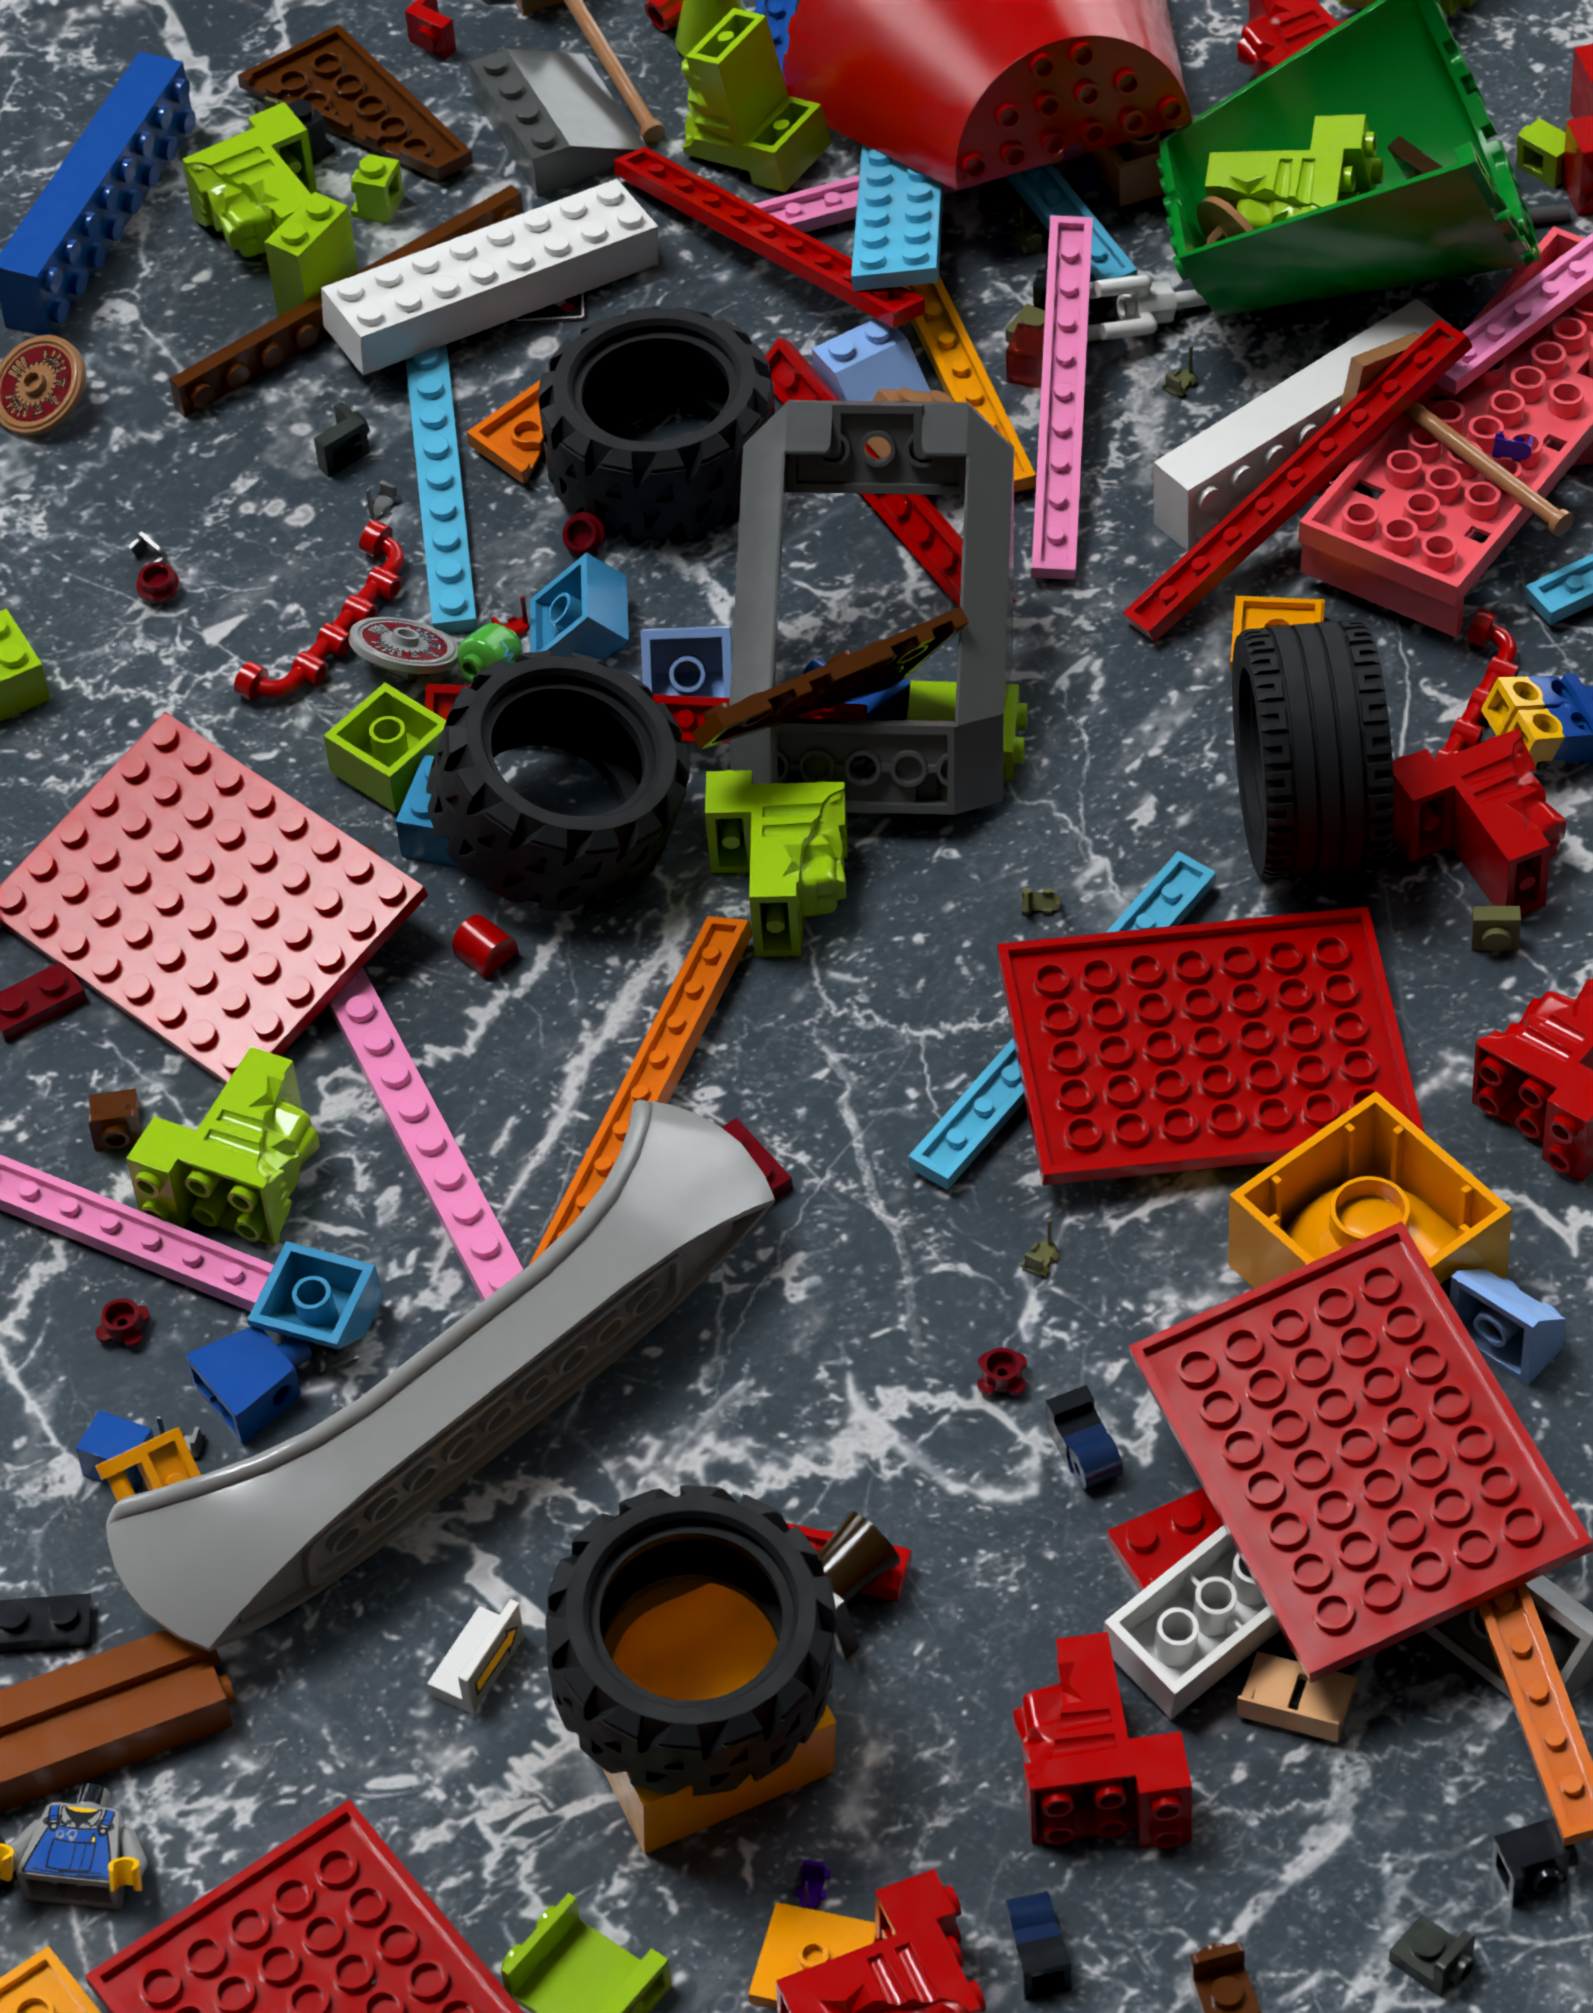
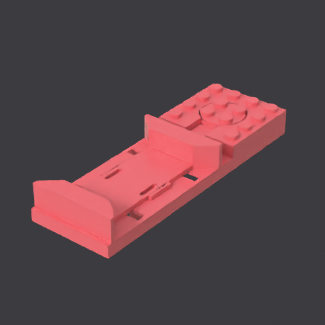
M1554 226L1539 243L1541 253L1539 256L1541 259L1529 266L1517 268L1467 327L1585 238ZM1593 290L1456 395L1434 383L1416 400L1544 499L1571 466L1593 464ZM1435 393L1446 397V399L1436 402L1430 400ZM1402 413L1355 456L1299 521L1298 541L1302 543L1300 572L1457 638L1461 633L1465 595L1533 512ZM1503 431V434H1505L1504 438L1515 440L1516 436L1524 437V442L1527 443L1529 435L1534 436L1531 455L1527 459L1521 460V462L1512 461V458L1501 456V459L1492 457L1496 433ZM1360 483L1382 492V495L1376 500L1353 489ZM1478 532L1489 536L1483 544L1473 540Z

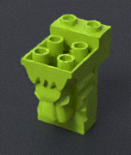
M733 8L685 56L686 59L681 63L682 73L690 86L687 99L690 113L686 117L685 144L682 147L685 155L747 170L750 173L752 184L786 192L832 144L822 105L788 96L766 15Z
M285 102L248 117L249 130L182 159L193 220L197 225H213L216 231L223 232L229 247L232 250L238 249L244 257H252L266 252L264 241L312 193L317 191L308 130Z
M1366 115L1315 116L1310 150L1211 152L1205 189L1208 197L1215 196L1223 199L1240 212L1254 229L1376 190V184L1383 183L1384 166L1382 158H1376L1377 136L1376 132L1369 131Z
M752 770L706 771L705 819L711 873L750 872L749 900L755 957L801 956V942H804V917L832 913L837 908V901L846 898L844 858H848L849 838L845 782L820 781L811 783L754 784Z
M250 1047L197 1130L154 1116L126 1158L138 1210L181 1228H184L192 1217L203 1225L209 1227L218 1226L236 1232L246 1240H259L276 1246L280 1240V1232L292 1204L288 1197L300 1179V1168L320 1147L317 1130L312 1127L310 1116L302 1108L293 1060Z

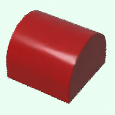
M476 914L466 919L456 931L452 942L453 954L484 978L488 977L519 952L517 941L481 914Z

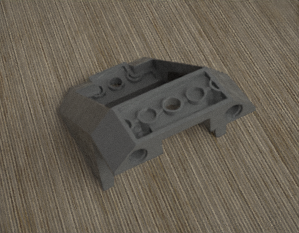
M788 400L743 445L729 706L740 702L751 694L775 687L783 529L788 511V492L965 495L960 607L970 623L959 631L955 721L797 718L730 740V770H752L754 784L811 783L820 781L845 782L846 810L851 813L955 815L1003 802L1004 708L1013 667L1014 447L969 402ZM872 437H882L889 442L891 452L884 458H874L866 451L865 443ZM867 756L874 761L876 771L870 776H859L853 772L850 762L855 757Z

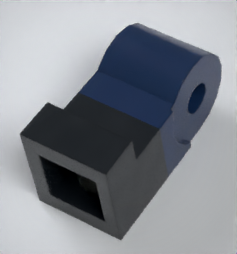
M1087 1385L1046 1400V1429L1069 1471L1073 1472L1083 1489L1123 1474L1118 1449L1095 1410L1094 1398Z
M1048 1891L1005 1900L1008 1926L1024 2000L1072 1990L1071 1962L1067 1947L1062 1939L1060 1927L1056 1924ZM1057 1972L1053 1978L1045 1981L1032 1978Z

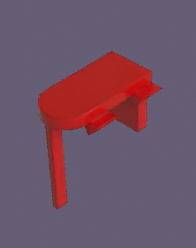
M524 596L520 597L522 618L513 616L506 619L508 623L502 625L514 631L517 636L526 633L529 629ZM496 617L491 618L492 623L501 625Z

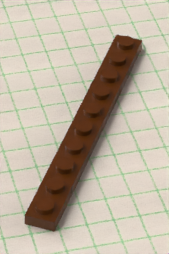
M510 185L351 276L523 213L521 193ZM319 293L171 377L169 380L175 409L186 418L328 337L330 334L323 326L322 294Z

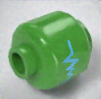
M497 623L485 624L459 644L457 658L461 673L467 680L472 682L477 673L500 660H503L507 666L514 664L517 655L523 653L522 643L517 634L511 629Z

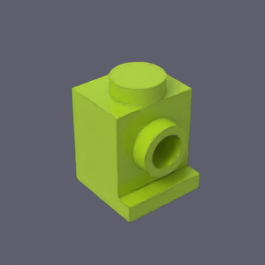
M1538 118L1531 125H1526L1517 136L1516 166L1551 187L1556 188L1562 183L1565 132Z
M368 154V156L360 160V169H356L352 176L351 191L355 194L356 201L350 210L351 216L390 224L405 197L400 162L396 159Z

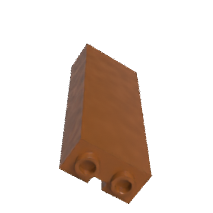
M164 1629L0 1690V1813L232 1727L233 1722L229 1706L236 1704L237 1701L227 1674L218 1677L214 1667H212L220 1663L217 1649L208 1652L178 1639Z

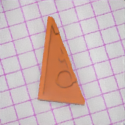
M540 380L466 432L468 444L522 484L529 480L545 450L538 402Z

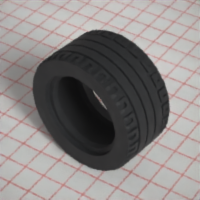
M1357 619L1338 622H1316L1314 624H1294L1291 626H1272L1266 629L1257 628L1242 631L1235 640L1232 662L1234 744L1245 834L1253 867L1257 875L1264 879L1287 878V876L1289 878H1300L1311 875L1322 876L1334 873L1344 874L1381 869L1389 861L1393 843L1394 778L1386 693L1378 651L1370 628L1366 623Z

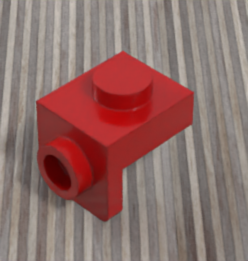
M416 0L411 3L408 9L405 10L409 42L447 59L456 51L453 20L439 13L437 0Z

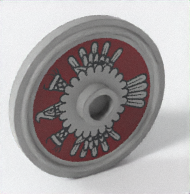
M372 617L356 622L350 629L349 644L359 656L408 681H413L417 674H434L447 671L458 662L457 650L459 646L456 641L445 632L422 622L398 617Z

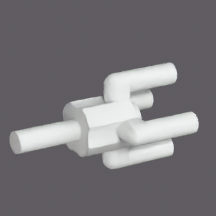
M1144 274L1091 281L1089 299L1118 295L1117 312L1121 321L1088 325L1087 342L1152 334L1156 331L1157 324L1174 321L1176 309L1208 304L1195 289L1174 292L1169 281L1152 282L1151 278Z

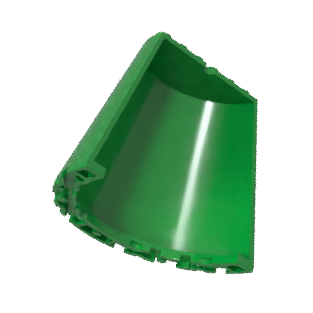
M1377 0L1194 118L1192 123L1185 124L1159 141L1161 158L1157 159L1156 163L1163 177L1159 181L1166 195L1163 198V203L1169 214L1166 221L1173 235L1169 238L1176 254L1173 257V262L1181 279L1185 281L1190 278L1196 292L1203 297L1216 314L1225 316L1525 267L1541 259L1537 235L1527 204L1517 189L1520 188V185L1502 141L1495 139L1490 142L1489 138L1497 135V130L1492 120L1488 117L1485 110L1487 105L1458 41L1454 40L1446 24L1448 20L1438 0ZM1366 115L1369 131L1376 132L1377 136L1376 158H1382L1384 166L1383 183L1376 184V190L1205 245L1207 241L1198 223L1197 206L1208 197L1205 182L1211 152L1310 150L1315 116ZM1401 136L1443 166V168L1406 179L1387 146L1397 137Z

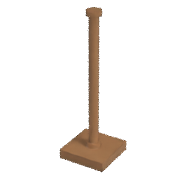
M516 0V6L522 16L565 2L641 127L640 135L644 142L655 143L664 136L665 127L661 121L655 120L582 0Z
M1412 333L1351 357L1340 410L1420 336L1417 333ZM1415 401L1403 412V414L1548 524V530L1555 536H1562L1571 528L1574 521L1572 513L1566 509L1559 510L1420 403Z

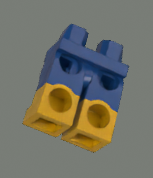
M1576 673L1564 674L1562 679L1556 676L1497 678L1481 708L1483 715L1496 736L1519 729L1535 766L1538 762L1564 760L1567 763L1579 761L1582 764L1593 763V686H1583Z

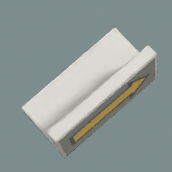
M510 1599L500 1615L481 1606L477 1608L428 1681L429 1695L474 1714L525 1637L519 1602Z

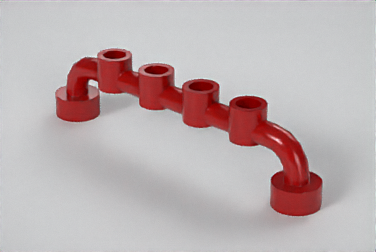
M372 520L367 524L359 540V550L376 559L386 554V562L382 567L376 566L372 569L367 578L366 585L357 595L351 594L346 599L341 614L332 624L328 622L323 625L314 645L307 652L302 651L296 656L291 671L282 679L269 680L268 669L248 661L242 666L234 682L235 693L251 701L257 699L260 695L269 698H280L292 694L304 682L318 686L323 681L328 670V663L323 660L329 653L340 658L346 655L351 647L349 644L350 633L348 632L351 627L360 620L376 617L378 607L373 603L379 596L391 601L400 591L402 578L398 574L404 565V551L400 544L392 538L393 530L390 526L377 520Z
M1482 608L1478 610L1471 623L1467 642L1485 648L1488 642L1491 641L1499 647V652L1490 661L1481 684L1472 692L1466 710L1461 718L1458 717L1454 723L1448 741L1443 749L1440 748L1435 760L1444 758L1449 753L1462 751L1463 749L1480 744L1485 728L1478 725L1481 718L1486 719L1481 708L1498 677H1517L1520 666L1513 664L1517 654L1515 639L1506 629L1496 624L1498 615Z

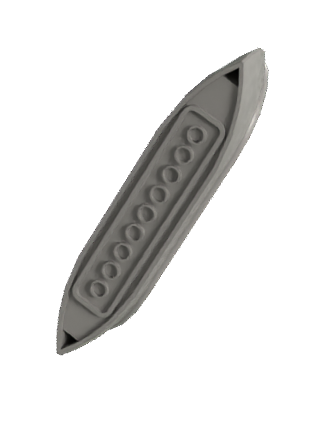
M637 1100L633 1103L629 1126L614 1165L603 1185L575 1222L533 1263L359 1399L311 1429L255 1456L197 1477L122 1498L117 1502L109 1513L106 1530L114 1569L126 1592L144 1615L178 1639L208 1652L236 1641L273 1622L316 1596L379 1551L622 1357L675 1310L722 1263L775 1203V1198L764 1173L741 1142L717 1124L694 1112L674 1105Z

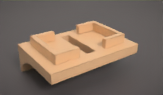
M1257 1651L1241 1696L1238 1695L1237 1716L1338 1742L1357 1685V1677L1333 1672L1310 1683L1299 1662ZM1298 1679L1305 1680L1307 1683L1298 1710L1290 1709L1289 1706Z

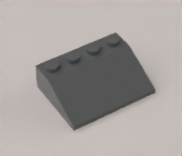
M504 49L469 62L473 95L476 103L537 196L613 170L614 159L647 147L585 54Z

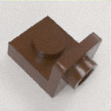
M136 1088L89 1095L90 1115H88V1125L95 1151L121 1149L126 1146L135 1145L141 1136L139 1100Z
M1241 1942L1228 1945L1224 1943L1210 1944L1202 1948L1198 1953L1190 1956V1983L1201 2013H1261L1245 1969V1952Z

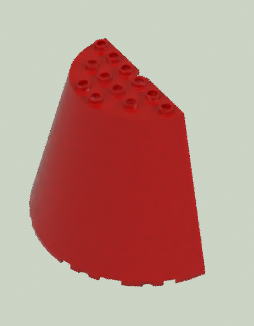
M799 0L797 12L791 16L787 28L790 39L788 51L783 53V78L788 96L821 104L827 127L956 190L1063 160L1065 151L1068 147L1075 144L1082 145L1088 153L1192 123L1166 0Z

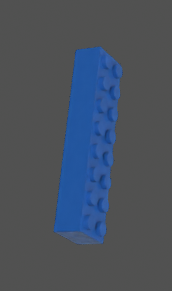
M138 52L0 253V306L5 327L39 336L52 335L58 325L66 320L69 309L77 297L85 292L89 279L95 270L103 265L107 252L114 242L121 238L124 227L132 215L139 211L142 200L150 188L156 186L160 174L167 163L175 158L179 145L185 136L193 131L196 121V115L192 111L189 96L190 83L186 80L183 61Z

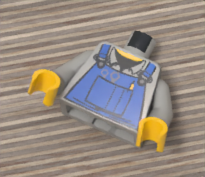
M84 1784L80 1787L76 1804L53 1802L47 1805L41 1819L34 1820L9 1844L0 1843V1878L9 1882L13 1878V1871L17 1870L16 1874L25 1900L122 1910L124 1886L132 1885L134 1891H142L141 1877L147 1868L148 1860L136 1832L125 1827L121 1811L115 1808H107L111 1794L110 1791L98 1784Z

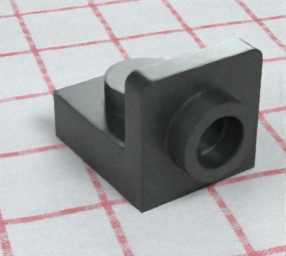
M343 402L334 405L337 425L325 430L314 438L318 467L328 477L370 453L367 436L370 433V428L366 419L360 412H353Z
M1421 1914L1390 1949L1389 1962L1439 1997H1442L1453 1983L1461 1985L1473 1971L1477 1961L1473 1957L1475 1935L1464 1930L1456 1938Z

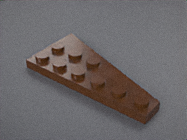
M339 24L237 75L240 88L263 99L267 96L280 100V103L285 102L287 105L298 98L311 102L313 109H317L324 116L327 129L391 159L399 160L400 163L438 181L473 163L472 151Z
M959 607L887 639L877 640L854 653L850 649L845 650L832 657L822 667L766 691L751 694L731 706L726 702L713 707L703 715L706 721L692 733V736L701 750L896 687L970 622L962 608Z

